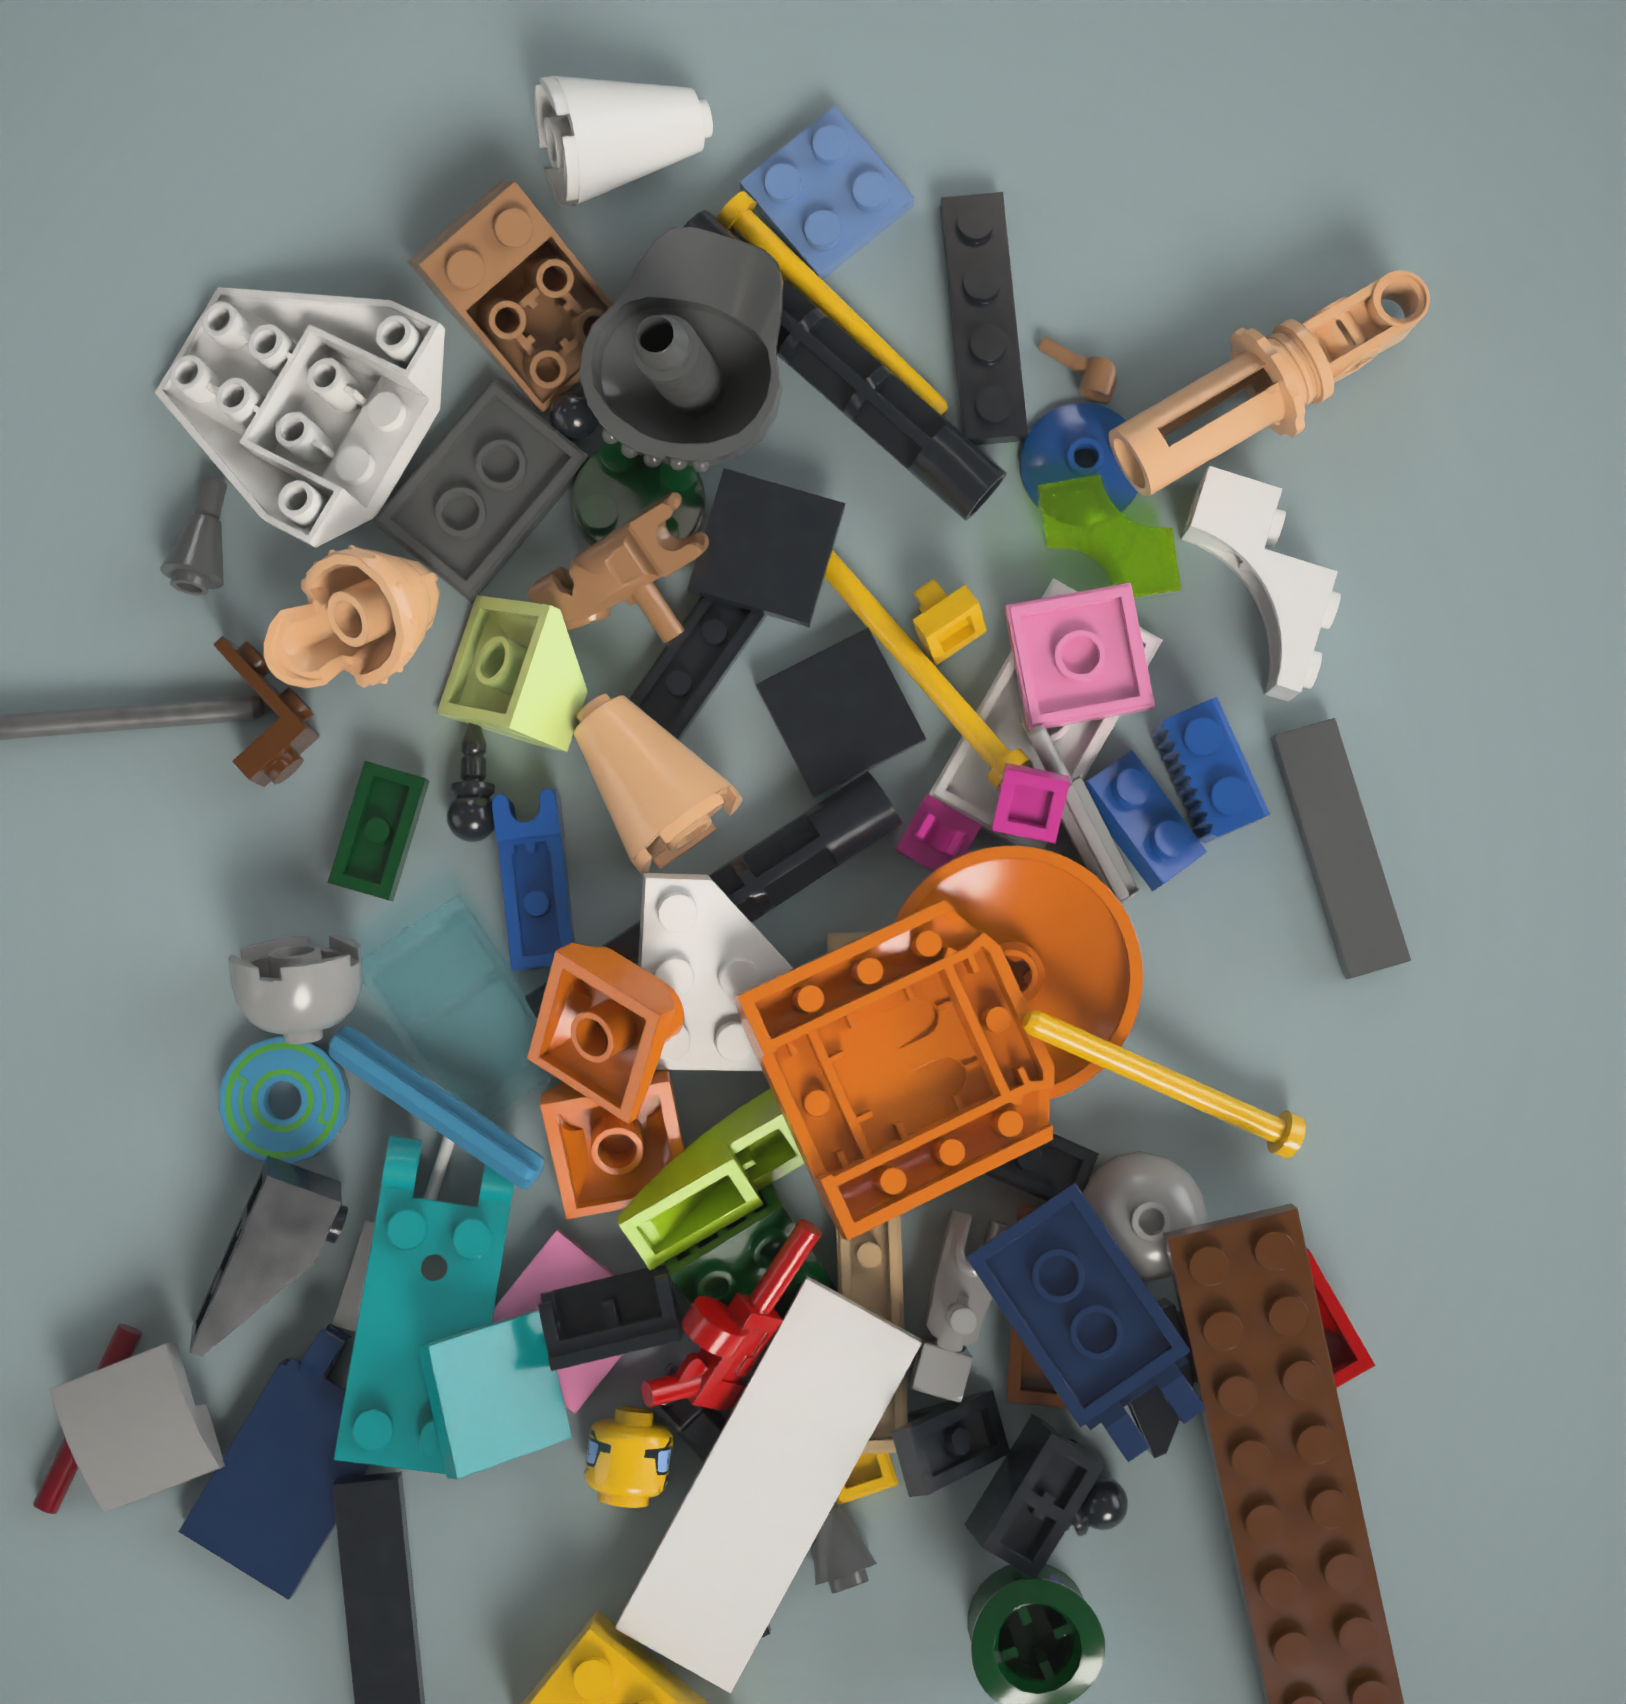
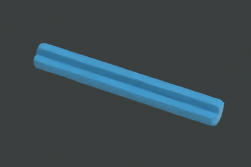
M345 1025L330 1039L328 1055L331 1059L519 1188L528 1189L541 1175L545 1163L542 1155L354 1027Z

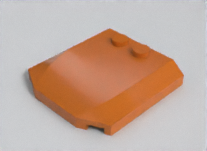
M946 900L937 901L733 996L744 1031L821 1201L840 1235L847 1241L1053 1140V1125L1049 1124L1050 1089L1054 1088L1055 1065L1044 1041L1028 1035L1022 1027L1023 1018L1030 1010L1001 946L986 933L979 932L954 912L955 908Z

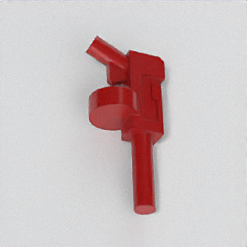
M804 1219L798 1221L750 1296L737 1293L729 1306L707 1296H699L695 1299L682 1319L681 1324L685 1333L701 1349L698 1354L695 1352L689 1353L676 1373L642 1382L641 1393L647 1407L650 1408L688 1398L692 1405L722 1411L733 1406L745 1388L744 1383L741 1381L742 1378L748 1375L783 1322L774 1307L821 1237L822 1232L817 1226Z

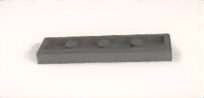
M1328 719L1274 735L1270 739L1345 979H1351L1411 961L1336 719Z

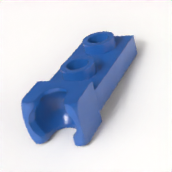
M546 788L541 791L539 795V813L537 817L528 822L517 820L515 806L505 795L496 794L492 798L511 971L551 967L555 951L570 943H575L564 843L565 833L562 805L558 790L553 788Z

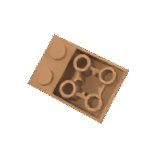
M500 180L407 261L450 314L541 413L548 409L560 394L567 392L580 380L582 349L590 329L614 305L515 181Z

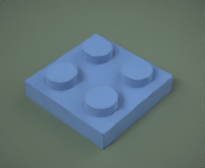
M835 105L740 181V191H745L756 201L755 209L783 242L822 280L914 206V196Z

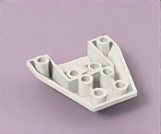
M218 287L155 391V394L264 521L317 548L375 518L379 514L440 411L445 328L439 322L391 300Z

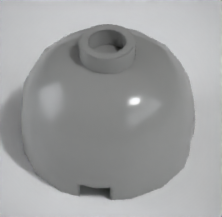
M294 936L245 946L240 949L241 959L232 954L228 957L230 981L235 1001L250 1023L263 1031L283 1034L285 1043L306 1044L318 1041L323 1038L322 1030L340 1023L353 1010L362 990L363 977L361 945L355 939L329 936L330 948L310 945L309 936Z
M1142 1151L1115 1155L1095 1170L1083 1190V1195L1143 1282L1168 1278L1172 1274L1163 1233L1207 1223L1203 1194L1189 1172L1167 1157Z

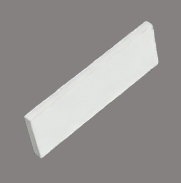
M807 1275L615 1626L616 1630L729 1693L732 1692L922 1344L921 1339Z

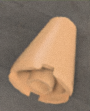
M602 694L594 698L578 712L576 717L581 723L574 731L575 739L629 859L642 876L643 873H649L652 860L661 869L687 853L717 829L711 820V817L723 807L726 813L731 816L743 801L742 796L734 785L627 697L622 695L611 699L607 694Z

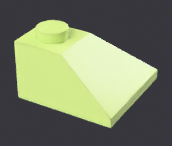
M476 595L437 713L466 724H476L481 726L482 729L525 743L568 752L574 731L580 724L576 716L583 707L588 691L561 610L546 604Z

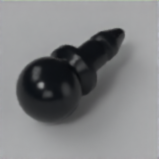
M468 723L461 742L463 757L461 758L460 778L463 781L450 785V792L455 798L450 803L446 816L451 832L459 839L467 842L481 841L487 838L495 829L492 800L490 799L495 793V785L483 782L486 779V759L484 754L486 753L487 744L481 726L473 723Z
M1099 1476L1067 1530L1074 1526L1076 1533L1080 1537L1086 1535L1089 1526L1097 1530H1108L1119 1525L1128 1510V1498L1123 1487L1112 1478Z

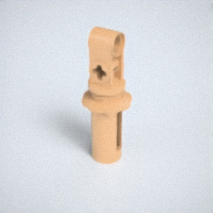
M1403 270L1393 271L1353 295L1343 297L1329 304L1303 324L1294 319H1287L1275 326L1272 334L1266 338L1253 328L1247 330L1242 327L1235 331L1230 337L1232 347L1230 361L1109 431L1110 446L1123 474L1138 493L1149 497L1267 426L1281 436L1287 434L1292 438L1299 434L1305 427L1304 406L1309 403L1319 404L1331 397L1334 392V382L1347 377L1366 365L1381 352L1401 342L1424 317L1430 304V294L1426 284L1412 272ZM1381 299H1389L1399 304L1403 310L1404 319H1397L1388 315L1382 307ZM1244 390L1248 392L1251 397L1248 401L1175 444L1168 446L1164 439L1166 435L1234 395L1242 393Z

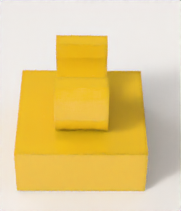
M932 579L912 592L920 604L917 607L920 615L912 621L922 649L935 666L987 632L980 604L966 585H963L947 596L936 580Z

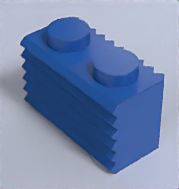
M1217 697L1165 718L1153 730L1151 738L1159 740L1156 749L1164 752L1161 760L1169 763L1166 772L1174 775L1172 784L1180 786L1176 795L1184 797L1182 806L1190 809L1187 818L1195 821L1192 829L1200 832L1198 837L1200 842L1206 844L1270 815Z

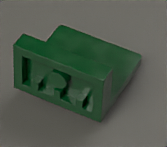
M773 1182L758 1191L763 1202L761 1207L665 1262L670 1277L690 1305L693 1304L697 1297L707 1296L729 1306L737 1293L748 1296L752 1294L796 1226ZM811 1250L774 1307L782 1319L806 1275L838 1293L835 1284L813 1250Z

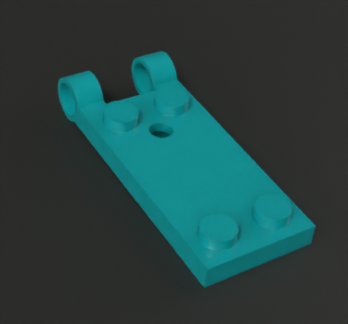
M390 1135L334 1460L446 1474L417 1346L492 1323L514 1184L484 1164L477 1207L413 1198L422 1140ZM431 1255H439L447 1263L446 1274L436 1281L428 1280L421 1272L422 1262Z

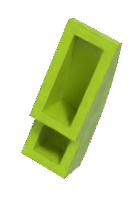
M771 1088L744 1104L702 1134L668 1163L617 1217L618 1225L649 1270L654 1269L761 1207L763 1202L758 1193L760 1189L805 1164Z

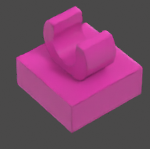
M1005 763L992 820V830L1055 844L1070 784L1069 776Z
M926 794L895 851L933 872L948 861L967 853L982 825Z

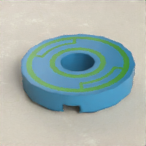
M276 1036L252 1044L232 1061L221 1082L218 1108L225 1132L242 1152L263 1163L268 1155L293 1164L318 1156L335 1140L348 1119L351 1093L344 1069L339 1063L329 1057L325 1049L313 1042L288 1044L284 1042L283 1037ZM283 1081L295 1085L301 1095V1106L298 1112L288 1119L278 1117L269 1105V1096L272 1089Z

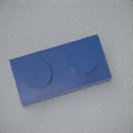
M1130 750L1085 782L1111 836L1152 892L1207 853L1206 849L1133 750Z

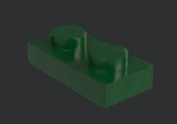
M364 761L327 883L388 901H394L430 782L428 779Z

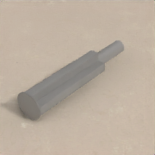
M1043 726L1033 728L1029 731L1028 737L1045 770L1069 776L1070 784L1061 822L1084 867L1096 875L1113 892L1120 903L1127 901L1139 889L1082 777L1078 776L1074 779L1070 777L1046 728Z

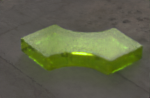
M1101 475L1036 485L1045 548L1071 549L1084 554L1104 571L1111 586L1131 582L1134 598L1181 590L1173 528L1148 527L1127 518L1109 499L1104 489Z

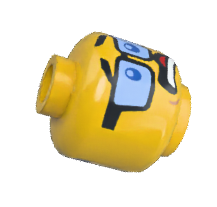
M634 1406L615 1407L614 1417L601 1419L591 1426L588 1437L584 1479L589 1487L598 1491V1501L618 1507H647L650 1497H655L666 1489L669 1479L673 1436L666 1427L653 1422L654 1411Z

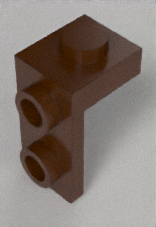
M221 636L213 644L214 647L280 717L232 762L250 781L265 787L271 781L275 785L279 784L297 771L304 761L300 754L320 737L307 723L315 713L289 686L282 693L273 686L265 677L270 670L264 657L248 641L237 647L227 638Z

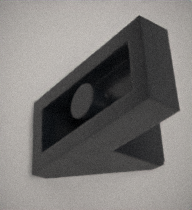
M993 1390L964 1396L961 1402L950 1400L908 1412V1424L891 1431L909 1497L930 1495L1010 1454Z

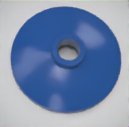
M1071 403L1048 412L1032 427L1021 451L1020 474L1029 498L1045 515L1067 525L1093 526L1115 518L1131 504L1138 492L1123 474L1113 455L1109 442V431L1126 421L1122 416L1098 404ZM1080 449L1090 450L1096 457V464L1091 468H1082L1074 461V453Z

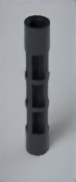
M707 210L697 213L684 225V227H695L742 241ZM782 276L783 305L777 343V356L965 521L972 517L999 487L1007 472Z
M867 771L710 874L709 877L747 919L753 923L902 825V821L883 789ZM640 921L602 946L612 949L638 965ZM547 982L525 996L536 1018L539 1015Z

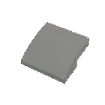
M177 1343L162 1344L49 1389L57 1417L73 1458L103 1512L112 1511L225 1467L207 1404L195 1405Z

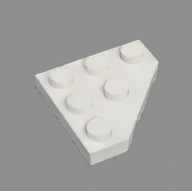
M643 873L638 966L670 985L679 996L684 1010L682 1029L677 1036L664 1044L656 1070L763 1071L744 1031L733 996L793 969V967L708 875Z

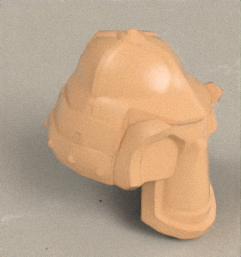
M350 545L348 549L339 551L330 550L326 557L319 561H314L313 566L306 572L307 577L301 580V589L307 595L308 604L280 610L269 624L264 640V659L271 673L288 685L303 688L326 685L342 670H346L354 676L356 683L363 688L378 683L386 684L388 678L394 673L403 671V666L412 658L425 638L426 631L433 625L440 597L437 583L438 575L432 573L425 565L417 561L396 557L376 550L362 549Z

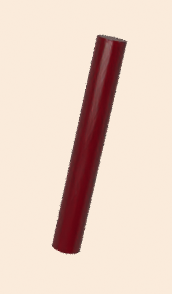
M119 1323L97 1370L132 1357L142 1332L132 1326ZM65 1437L33 1502L34 1507L49 1514H57L78 1470Z

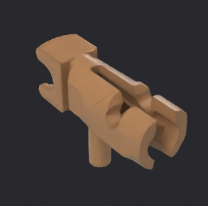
M670 492L641 510L633 519L615 529L609 535L575 555V558L570 561L569 570L558 567L534 582L535 585L528 589L529 599L531 603L551 605L560 609L567 631L609 617L611 614L610 608L624 600L628 605L637 603L662 642H669L681 634L684 628L653 582L662 576L666 578L698 558L708 548V537L703 532H696L687 538H676L668 532L666 520L672 516L673 511L682 502L679 493Z

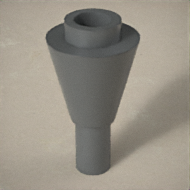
M211 477L202 479L194 514L189 516L160 567V571L171 579L170 585L176 590L187 594L207 595L209 589H217L224 585L222 524L219 518L227 484L219 479Z
M835 1501L813 1542L815 1585L828 1582L832 1594L868 1582L869 1579L865 1568L877 1564L842 1506L838 1507Z

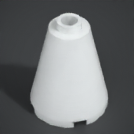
M563 76L540 78L541 84L535 87V118L540 149L547 148L553 168L545 169V173L554 199L560 207L578 205L700 153L704 148L705 138L711 137L713 133V121L709 104L706 99L698 100L692 88Z

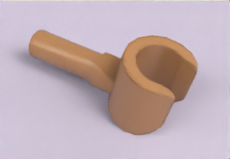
M1046 336L1042 339L1038 347L1039 351L1072 369L1073 372L1083 375L1078 388V393L1081 396L1102 404H1108L1111 401L1117 384V373L1115 366L1110 360L1096 356L1087 359Z

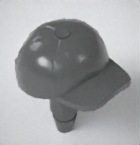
M695 227L671 228L655 239L638 263L622 296L592 325L582 349L579 378L587 405L599 423L604 427L602 438L606 443L614 444L620 442L622 444L621 452L625 457L634 458L640 455L643 457L644 463L651 468L659 466L662 462L670 464L675 470H682L687 465H690L695 471L702 473L707 471L710 465H718L740 458L741 455L763 440L777 416L782 394V383L776 357L782 317L783 280L778 262L766 250Z

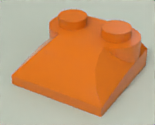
M570 943L555 951L527 1059L629 1124L637 1118L658 1065L664 1044L677 1036L682 1029L684 1010L681 1000L674 989L666 982L612 949L603 946L592 947Z
M655 1070L637 1118L629 1124L563 1081L541 1093L540 1107L566 1220L625 1209L636 1195L668 1163L685 1150L675 1102V1089L669 1070Z

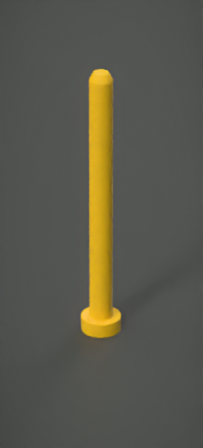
M745 191L735 195L723 207L717 219L730 231H737L749 244L766 250L778 262L781 275L938 413L944 416L949 409L946 400L753 213L757 203Z
M833 550L825 575L826 581L989 765L991 770L986 778L997 790L1000 789L1005 763L1027 767L1031 761L1021 748L1010 752Z
M1028 1011L1023 1018L1022 1027L1028 1035L1267 1140L1269 1152L1284 1159L1292 1157L1304 1140L1306 1133L1305 1119L1294 1113L1284 1111L1278 1116L1272 1115L1042 1011Z

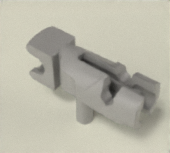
M952 1209L942 1249L934 1271L924 1324L933 1337L932 1339L923 1336L919 1337L922 1344L913 1359L908 1382L912 1383L911 1388L914 1390L961 1402L973 1361V1356L963 1346H969L978 1341L992 1296L964 1254L972 1216L966 1212ZM989 1220L983 1244L1010 1226Z

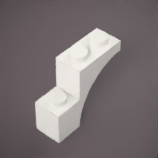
M1209 466L1199 480L1181 540L1194 544L1217 557L1247 587L1262 615L1269 644V673L1264 694L1289 702L1301 693L1303 687L1311 689L1317 678L1323 653L1314 651L1320 629L1328 630L1331 627L1339 607L1341 593L1332 591L1338 571L1264 549L1265 545L1274 548L1285 521L1286 511L1277 509L1282 488Z

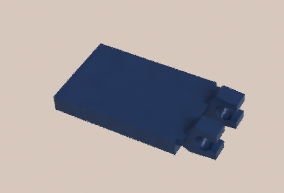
M1072 1183L966 1256V1259L1080 1428L1086 1424L1092 1430L1101 1423L1128 1463L1150 1448V1445L1124 1408L1136 1398L1156 1385L1172 1411L1183 1424L1206 1409L1179 1370L1189 1363L1185 1355L1191 1350L1076 1183Z
M331 1323L327 1325L326 1329L322 1328L302 1361L292 1356L290 1360L286 1358L280 1362L223 1457L225 1467L215 1470L178 1531L288 1600L296 1593L336 1526L332 1488L337 1477L366 1475L372 1466L369 1464L334 1460L346 1389L330 1380L328 1376L352 1336Z

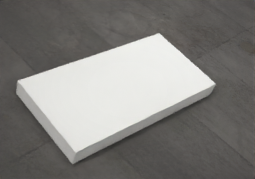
M1053 578L1042 598L1070 594L1077 591ZM1140 627L1148 667L1163 640ZM1011 650L976 713L1010 752L1021 748L1031 760L1027 767L1046 771L1028 737L1029 732H1027ZM1119 716L1046 729L1072 779L1081 776L1082 779L1085 778ZM962 736L929 795L981 824L982 829L1010 845L1032 846L1044 849L1048 842L992 830V820L999 789L997 790L986 778L991 770L989 765Z

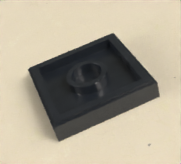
M724 468L704 532L708 537L709 545L696 558L687 588L688 592L810 628L846 503Z
M869 628L756 684V688L813 798L926 741L920 725Z

